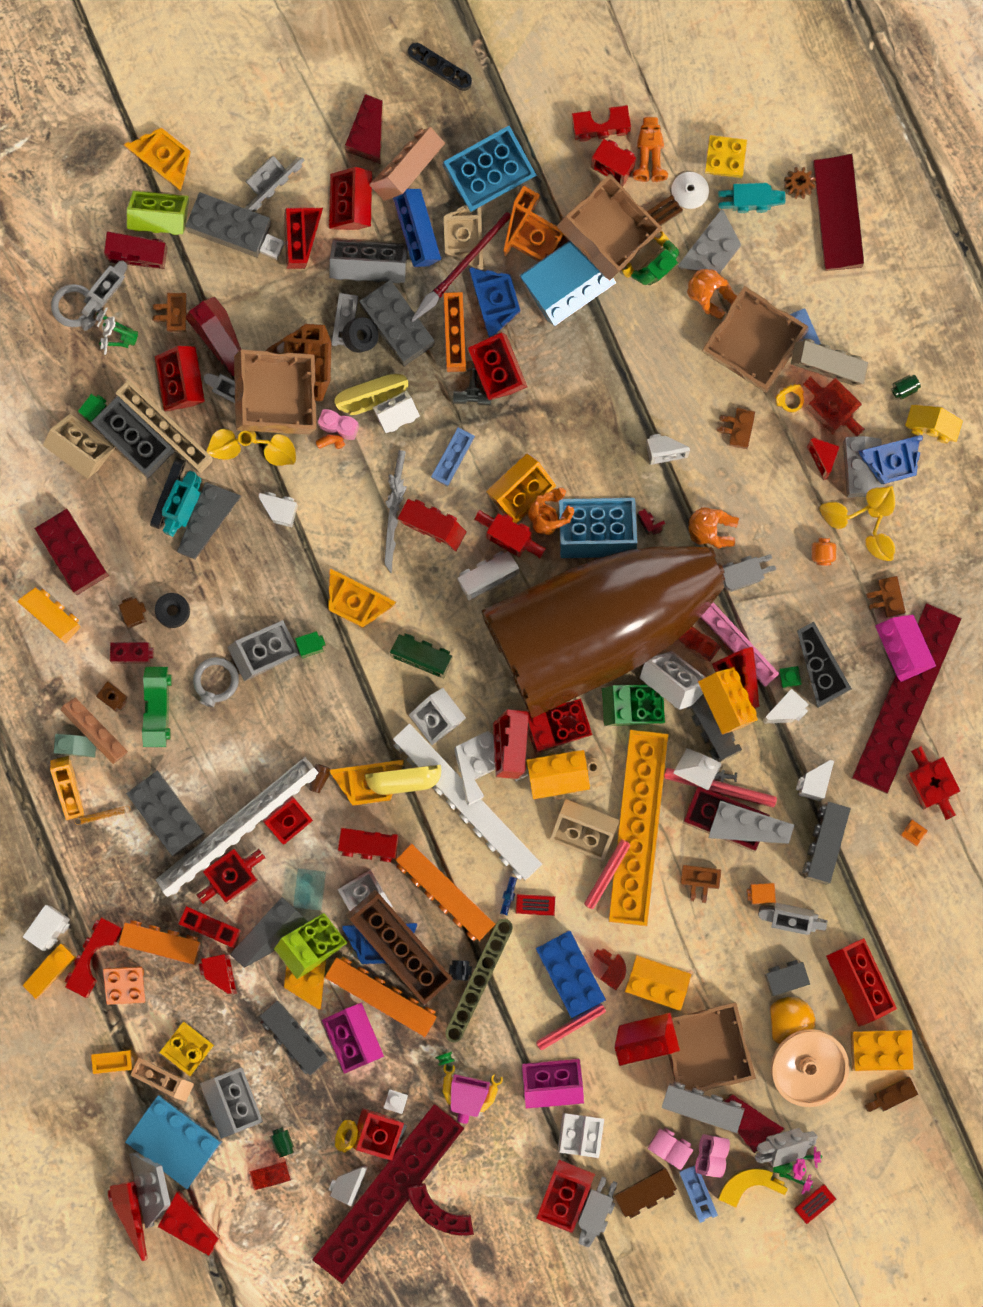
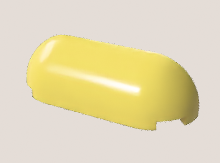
M390 374L350 387L336 396V407L338 410L350 415H357L372 410L373 407L405 392L406 388H408V380L402 374Z
M441 764L365 774V780L373 792L381 795L427 790L438 783L441 777Z

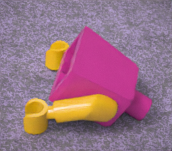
M445 1064L443 1067L446 1074L443 1079V1095L447 1104L451 1105V1111L458 1113L457 1121L466 1124L469 1122L470 1116L478 1117L479 1112H484L494 1103L498 1092L497 1086L502 1083L503 1078H500L499 1083H495L493 1080L495 1074L490 1078V1082L455 1075V1066L453 1065L451 1072H447V1065Z

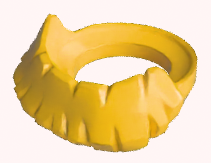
M793 384L783 388L775 397L776 406H781L783 410L790 413L799 411L804 404L803 387L800 384ZM789 392L797 394L800 398L798 407L794 409L787 407L785 403V396Z
M344 1120L337 1130L335 1147L340 1152H347L354 1146L357 1140L358 1129L355 1121ZM351 1129V1139L345 1144L346 1133Z

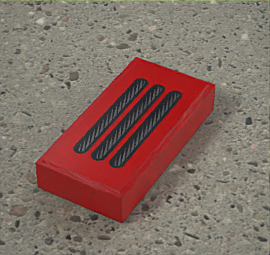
M517 894L516 914L555 916L556 896Z
M822 1184L797 1205L794 1210L808 1224L837 1199L826 1185Z

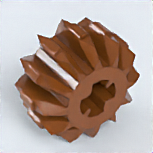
M798 167L794 168V172L789 170L788 176L784 178L786 182L784 189H789L787 194L791 195L794 193V199H797L798 195L802 199H805V194L810 196L812 194L811 190L815 189L816 186L813 183L816 180L815 177H810L812 172L808 171L805 173V167H802L801 171H799ZM798 180L802 181L801 186L797 185Z

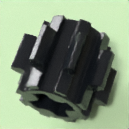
M452 960V965H449V974L453 980H469V976H472V966H469L470 961Z

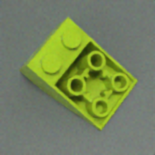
M323 913L282 937L274 950L298 979L345 946L347 942L326 914Z

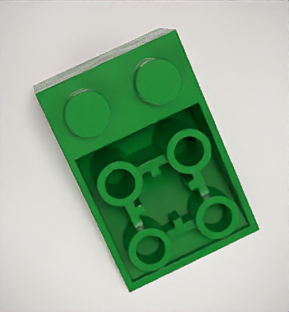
M612 685L601 688L604 726L665 723L664 697L660 696L658 692L648 685Z

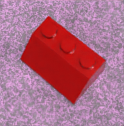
M353 167L330 174L329 229L360 230L371 227L372 187L369 184L372 182V171Z
M501 332L468 347L488 400L508 396L528 387L507 335Z
M176 346L154 356L164 411L193 407L205 402L195 346Z
M223 954L201 959L202 963L199 964L200 974L206 980L227 994H237L230 955Z
M671 1013L618 1026L614 1048L619 1066L680 1051Z

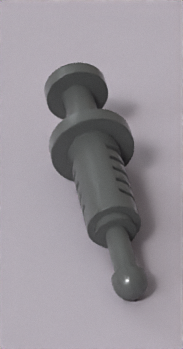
M722 770V772H717L714 779H719L721 782H724V779H734V782H737V772L734 775L725 774V770Z

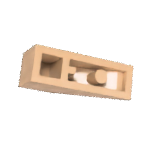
M138 1058L131 1073L132 1077L183 1101H187L194 1083L141 1058Z

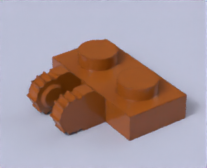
M167 293V304L153 305V309L156 311L167 310V315L152 316V321H167V332H186L187 294Z
M737 408L735 418L725 415L719 417L720 421L733 424L732 429L723 426L717 427V432L731 435L729 446L748 450L755 411Z
M897 576L878 580L880 591L866 594L867 598L870 599L877 596L882 597L883 602L872 603L869 605V609L873 610L884 607L886 618L906 613Z
M682 865L680 885L691 886L690 901L694 902L696 898L697 886L703 887L701 900L702 903H706L708 888L719 889L721 870Z

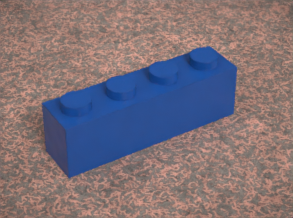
M406 189L403 194L393 197L412 265L413 267L431 266L440 261L441 256L421 189Z

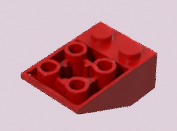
M581 698L563 703L534 718H531L530 714L528 717V733L535 754L593 735Z

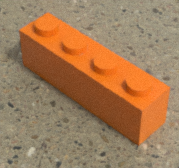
M463 292L444 293L447 372H466Z
M130 920V924L124 923L119 945L196 965L202 943L197 941L198 937L186 935V938L179 937V932L168 930L167 933L160 932V927L149 925V928L141 927V922Z

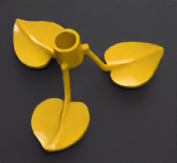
M225 428L219 429L211 437L206 450L211 457L228 460L239 455L241 452L240 444L248 446L252 442L255 444L266 443L268 445L264 449V455L270 464L284 466L294 465L296 462L295 447L292 441L282 434H275L270 442L269 440L256 439L255 431H242L239 433L238 438H236L233 431Z
M893 486L870 489L866 494L867 506L851 515H847V508L840 503L826 502L821 504L819 508L824 520L836 529L845 528L848 524L847 519H851L868 510L871 517L878 518L872 533L873 536H868L865 540L868 551L880 560H894V542L885 534H877V529L883 516L891 515L895 509Z

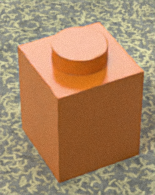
M751 884L750 889H747V901L751 900V905L776 903L775 884Z

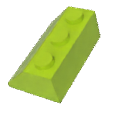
M133 191L127 207V229L137 232L151 231L153 233L162 232L172 235L184 234L189 196Z

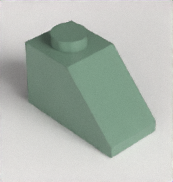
M55 734L54 754L95 758L96 746L84 736Z

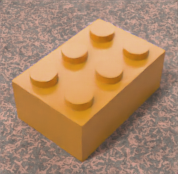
M734 667L715 672L698 681L722 735L739 730L758 720L756 710L751 705L748 693L743 688L740 676Z
M912 1030L851 1032L852 1071L914 1070Z

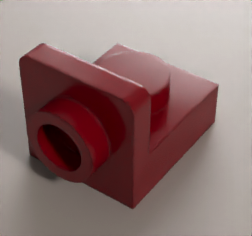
M646 509L638 512L637 516L647 535L652 533L654 536L663 531L665 526L664 520L653 525L655 520L650 512L647 513Z

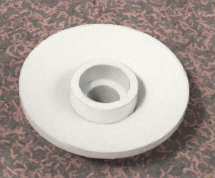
M685 172L674 180L671 193L679 203V206L686 209H695L707 200L709 186L705 178L700 174ZM693 186L694 190L688 191L687 187Z

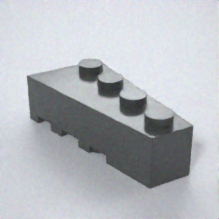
M815 622L797 630L817 707L819 708L852 690Z
M704 694L692 706L686 707L687 710L691 709L693 713L691 718L695 726H700L702 733H700L701 738L705 744H709L711 748L709 753L712 759L721 763L741 752V746L734 743L735 736L733 732L722 735Z
M276 1001L260 1015L263 1019L260 1023L267 1030L271 1029L275 1034L273 1036L280 1045L284 1044L287 1048V1054L293 1060L296 1059L300 1063L299 1067L305 1074L313 1075L330 1060L280 1001Z

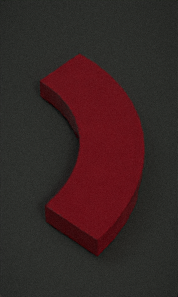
M425 1183L406 1187L408 1197L415 1211L430 1226L451 1235H474L470 1214L457 1215L441 1209L431 1199Z

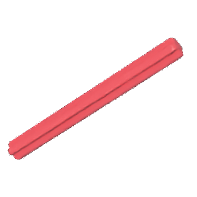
M667 768L665 770V779L694 787L698 786L673 774L675 769ZM713 780L709 788L712 792L772 808L775 807L777 801L775 796Z

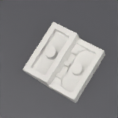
M563 1113L557 1152L599 1158L604 1119Z

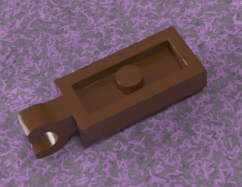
M907 1077L874 1093L876 1099L865 1104L867 1112H871L879 1107L884 1112L919 1094L911 1078Z

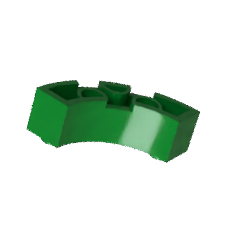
M145 667L143 675L144 701L148 702H145V713L143 714V747H166L167 740H171V728H168L169 686H172V674L168 673V667Z

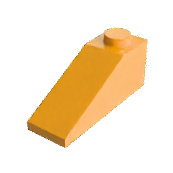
M70 756L50 760V771L65 819L70 820L85 816Z
M60 944L22 986L37 999L75 961L77 956L65 944Z

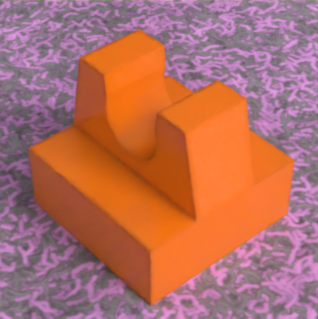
M911 820L900 836L917 847L928 830L914 820Z

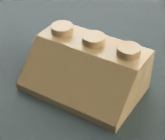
M71 414L50 429L43 443V446L51 453L55 454L87 479L100 469L115 449L111 443Z
M565 799L550 841L604 861L619 820Z

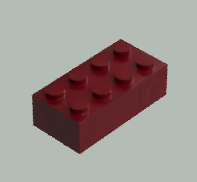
M67 508L34 528L76 595L81 594L109 576Z
M697 786L683 824L710 834L720 801L769 817L770 815ZM725 840L752 852H755L759 845L757 841Z

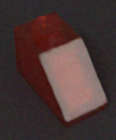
M287 1160L249 1171L254 1190L292 1180Z

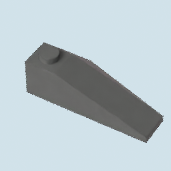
M282 897L230 955L245 968L274 952L275 946L282 937L309 921Z

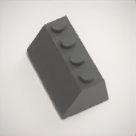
M333 239L330 253L329 278L388 282L391 280L393 283H405L407 244Z

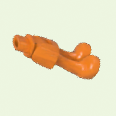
M657 117L643 118V125L641 126L637 142V148L640 149L641 154L640 167L633 172V179L637 181H649V151H652L651 181L660 182L668 179V172L662 169L660 164V152L664 147V141Z

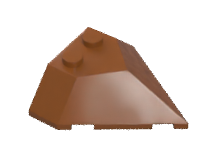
M304 324L298 330L290 333L265 351L274 354L297 353L314 355L315 401H323L331 381L332 342L325 325Z

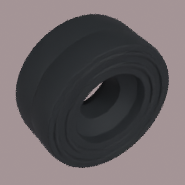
M368 318L352 319L343 328V342L353 352L369 351L378 342V329L375 323ZM358 330H361L364 333L363 340L358 339Z
M166 593L157 600L155 615L158 621L165 627L178 628L187 622L190 616V606L182 595ZM171 605H175L178 608V612L174 616H170L167 613V609Z

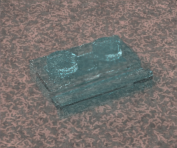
M298 869L293 907L322 911L326 872Z

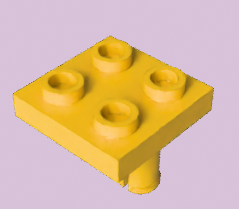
M710 135L705 174L743 178L747 139Z
M183 1021L159 1053L187 1075L191 1076L215 1045Z

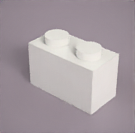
M407 391L373 407L385 433L393 432L400 426L411 423L420 417Z

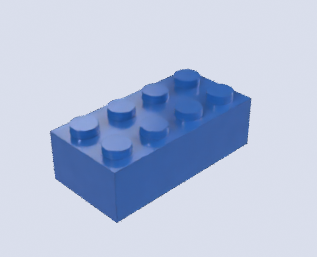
M571 931L536 948L571 1018L606 1001Z

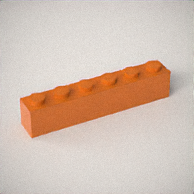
M413 844L396 859V862L399 863L396 867L403 874L408 872L412 876L410 880L417 887L421 885L426 890L424 894L431 901L436 899L440 903L438 907L445 914L449 912L454 917L452 921L459 928L464 926L468 930L466 934L473 941L477 939L480 942L496 925Z
M343 956L341 959L336 957L325 976L326 979L424 1037L427 1036L437 1019L434 1015L436 1011L427 1006L424 1009L418 1006L419 1001L410 996L408 999L401 996L402 991L393 986L389 989L384 986L385 981L377 976L372 979L367 976L369 973L367 970L360 966L358 969L352 967V962Z

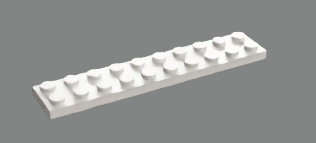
M306 757L155 879L163 893L167 897L177 893L185 882L193 880L196 873L206 869L213 859L222 856L230 845L238 843L241 836L246 832H251L258 822L266 819L274 809L282 806L286 799L291 795H296L306 783L312 782L318 772Z

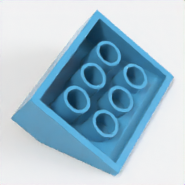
M510 126L503 128L442 163L448 177L470 212L537 176Z
M568 241L520 275L546 320L554 326L616 284L614 278L609 281L571 241Z
M635 498L562 499L559 501V520L566 506L569 505L574 508V515L570 523L559 527L560 558H602L623 551L637 549Z
M162 1095L157 1096L125 1141V1143L145 1158L147 1157L154 1163L162 1165L163 1172L186 1189L189 1188L223 1142Z

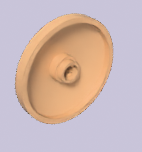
M802 1030L790 1035L778 1046L771 1062L772 1080L779 1093L787 1101L802 1107L820 1106L834 1099L845 1086L849 1075V1060L845 1049L836 1038L820 1030Z

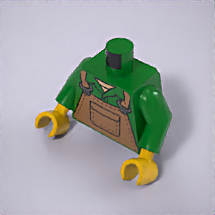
M660 231L661 237H654V239L663 247L639 270H634L629 262L627 264L628 268L622 269V272L626 278L632 277V279L643 285H652L661 280L678 264L676 260L679 256L678 248L663 231Z

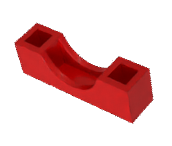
M101 918L100 921H95L92 927L94 932L91 938L87 937L83 944L85 949L82 955L79 954L74 961L75 969L73 972L68 973L64 981L67 983L65 988L85 998L89 997L97 982L90 968L92 956L98 949L104 946H115L123 930L122 927L104 918Z

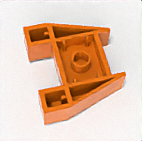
M526 186L522 187L513 204L504 246V256L507 257L511 248L514 247L540 262L570 240L556 225L533 213L540 201V194Z

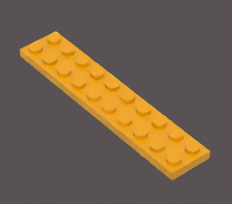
M630 730L617 845L620 840H625L630 844V847L614 873L608 922L647 926L668 734Z

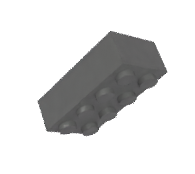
M199 192L187 221L186 229L191 234L258 258L259 250L268 234L271 221L269 217Z
M391 280L360 300L361 308L368 318L375 323L378 332L403 366H406L435 346L434 339L419 318L411 322L415 313Z
M119 396L91 422L94 428L147 479L174 453L172 447Z
M158 770L126 793L172 856L175 857L205 834Z
M827 802L822 807L820 806L817 816L820 818L819 824L815 825L812 834L815 840L814 843L812 842L809 845L807 852L810 858L809 861L804 863L802 873L805 874L804 879L825 885L831 883L851 808L832 802Z

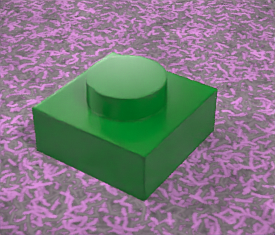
M798 666L779 669L782 688L802 685Z

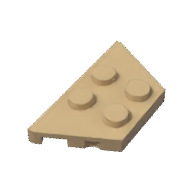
M464 205L458 208L457 211L444 216L445 255L461 262L482 239L481 207L470 212L468 207ZM483 249L469 263V266L483 271Z

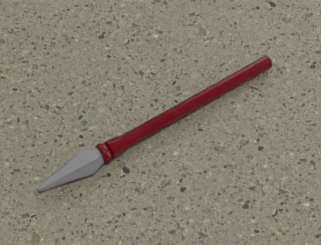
M506 212L447 278L425 296L411 322H414L436 306L438 299L442 297V294L448 289L449 285L511 218L510 213Z

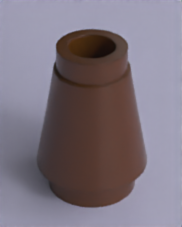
M315 764L314 768L318 774L310 782L309 790L320 793L331 773H329V767Z

